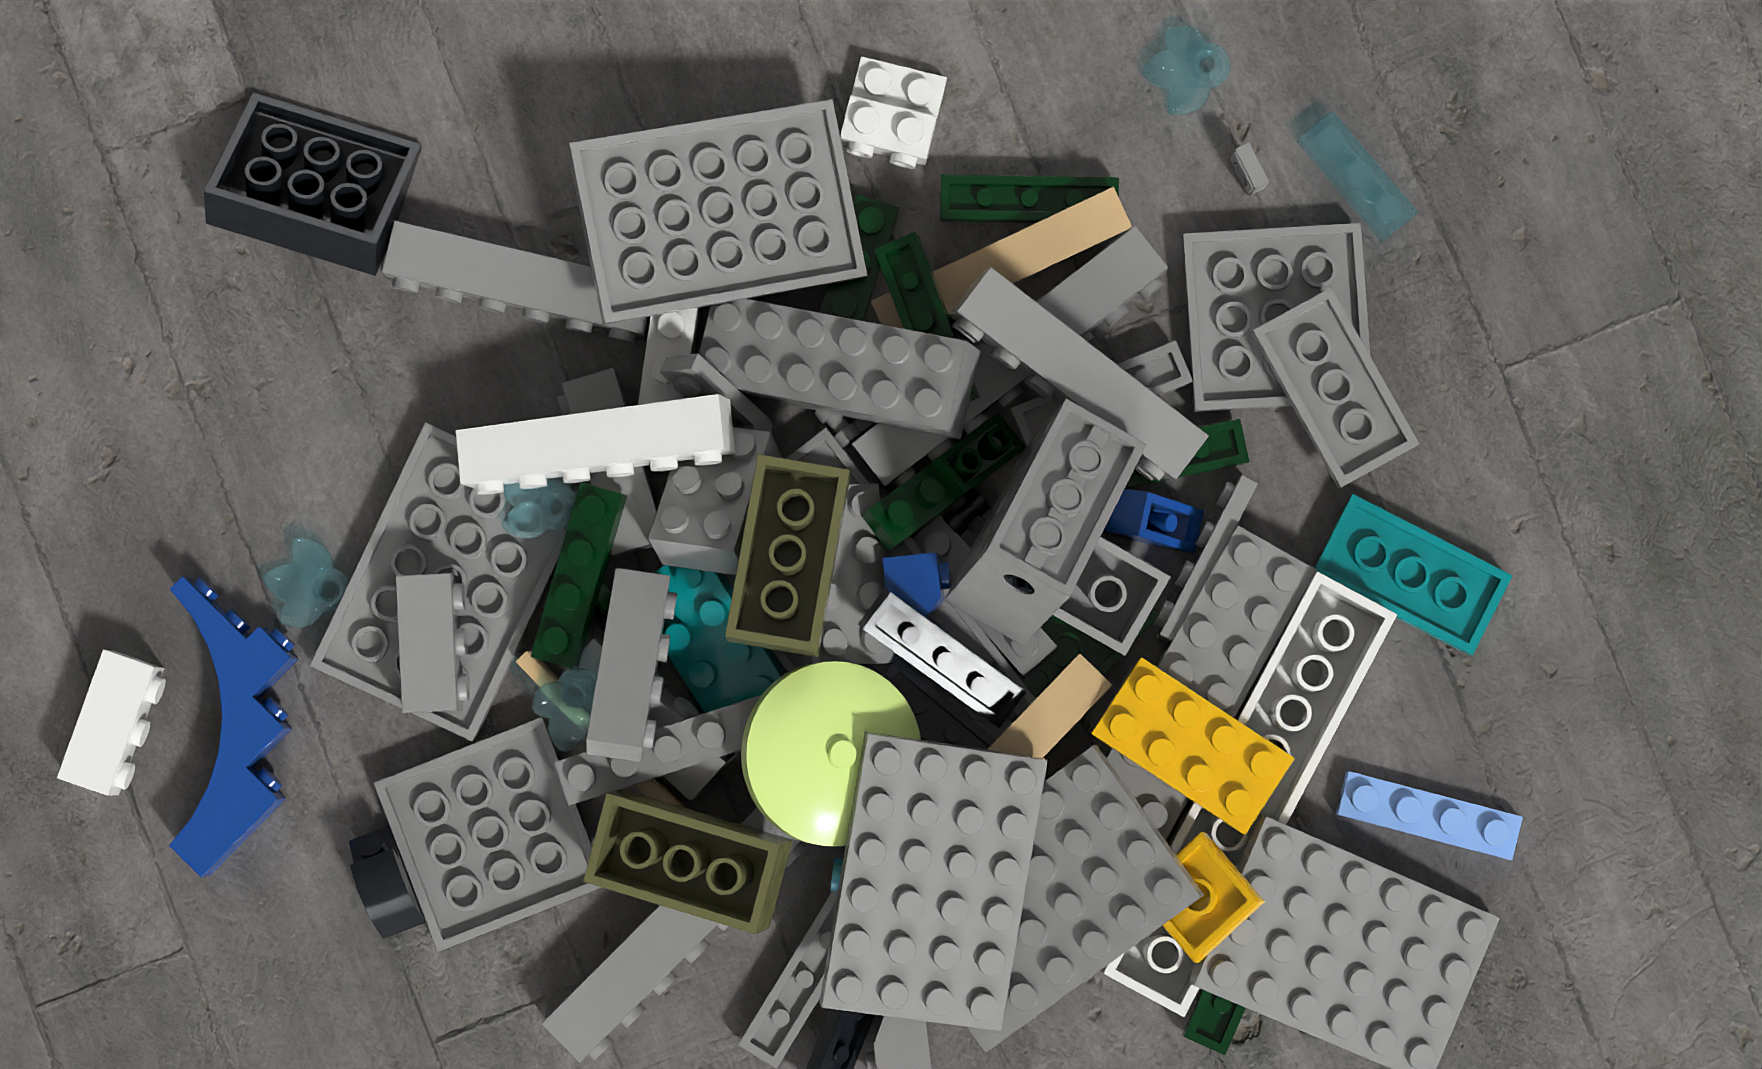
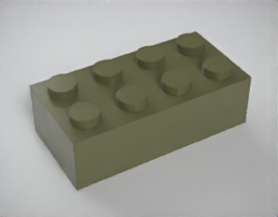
M758 454L725 638L728 642L819 657L850 483V470Z
M621 789L606 793L583 882L752 934H758L770 928L793 840Z

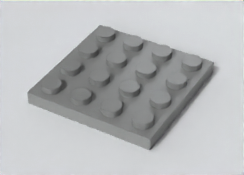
M1361 223L1184 233L1181 236L1190 369L1193 380L1191 383L1193 412L1292 406L1251 332L1331 287L1370 355Z
M544 717L374 783L438 952L602 888L583 882L593 843L577 803L568 806L554 763L560 761Z

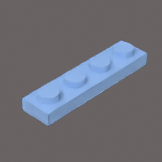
M1350 771L1345 772L1335 812L1339 816L1507 860L1513 859L1523 819L1522 816Z

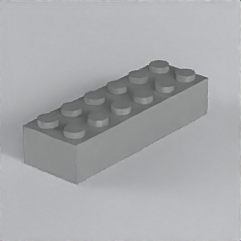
M992 267L978 275L949 313V316L956 321L952 326L956 332L971 343L981 340L992 348L988 356L1008 371L1011 368L1013 370L1017 368L1028 377L1024 384L1043 398L1054 396L1061 403L1067 398L1147 444L1135 470L1151 481L1153 479L1157 481L1161 479L1176 480L1209 437V435Z
M749 299L710 306L699 352L701 357L744 396L961 439L970 394L981 354L979 349L965 340Z

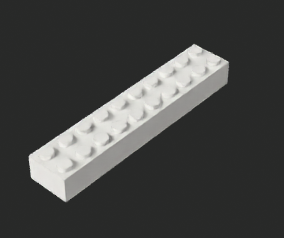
M1315 572L1234 717L1295 758L1259 813V815H1265L1285 825L1397 616L1396 613L1319 572ZM1189 800L1167 843L1177 855L1200 832H1206L1237 868L1259 815L1246 835H1243ZM1163 925L1100 970L1103 974L1182 1017H1185L1199 990L1198 987L1188 983L1196 963L1191 960Z

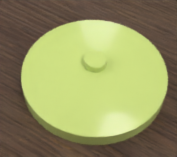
M826 661L806 664L778 678L764 691L754 705L748 717L742 738L741 762L744 780L751 798L759 811L777 829L797 840L822 846H845L865 732L921 740L916 718L904 696L891 682L877 672L849 662Z

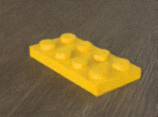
M1142 657L1139 658L1090 733L1243 835H1246L1295 759Z

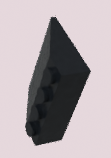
M253 92L204 190L206 224L376 276L388 249L394 221L399 219L421 152V144Z

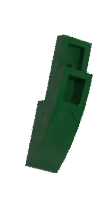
M998 413L937 457L930 465L869 508L861 516L887 550L890 551L968 494L1026 447Z

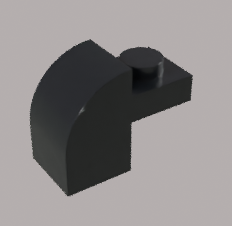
M390 825L350 840L349 845L354 863L350 865L352 875L363 905L381 937L385 939L425 923L421 906L410 877L404 867L403 859Z

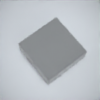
M1249 142L1236 148L1230 157V162L1246 194L1252 196L1264 190L1269 180Z

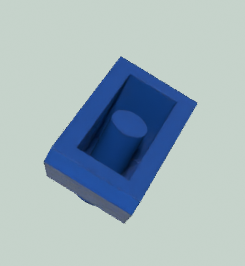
M1124 489L1103 532L1127 540L1195 554L1197 546L1195 542L1199 536L1204 510L1150 492Z
M937 552L882 558L885 587L929 619L944 601V589L951 588L949 562H941V555Z

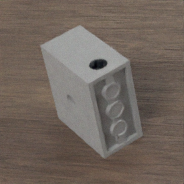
M1066 398L1020 454L944 601L1023 645L1072 594L1147 444Z

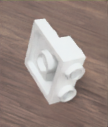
M861 56L840 134L841 144L847 146L846 151L855 156L872 158L873 153L890 157L889 162L899 167L915 169L916 163L926 166L947 77Z

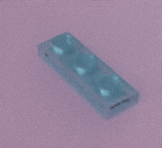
M1334 111L1298 139L1297 143L1381 243L1419 213Z

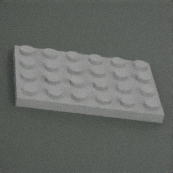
M833 99L572 142L567 145L602 325L868 276Z
M425 422L310 666L402 709L396 576L454 574L457 577V583H463L465 588V610H458L459 628H465L467 633V655H461L460 662L461 674L467 673L469 677L470 697L468 701H462L463 710L412 714L475 742L555 572L577 492L547 479V486L522 489L520 488V483L503 485L504 492L477 494L476 488L460 484L456 436Z
M865 732L819 1001L822 1008L995 1031L1002 1030L1048 760L1035 756Z
M1097 745L1087 749L1044 782L1002 1030L995 1031L968 1027L985 1053L1204 896V893Z
M1260 814L1237 869L1265 902L1205 958L1196 963L1188 983L1391 1069H1436L1500 918Z

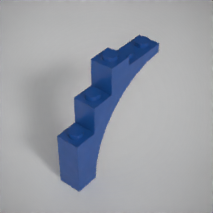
M182 576L170 590L193 617L209 647L219 680L222 723L219 752L209 785L193 816L170 843L169 847L200 877L211 876L286 799L278 791L283 786L282 783L266 768L263 767L258 771L255 766L293 728L285 721L289 714L280 704L271 697L266 701L261 697L299 658L290 651L295 644L279 628L275 627L270 631L268 628L259 626L249 635L247 633L251 628L249 623L232 608L226 613L215 602L219 594L205 580L199 577L194 581L192 578Z

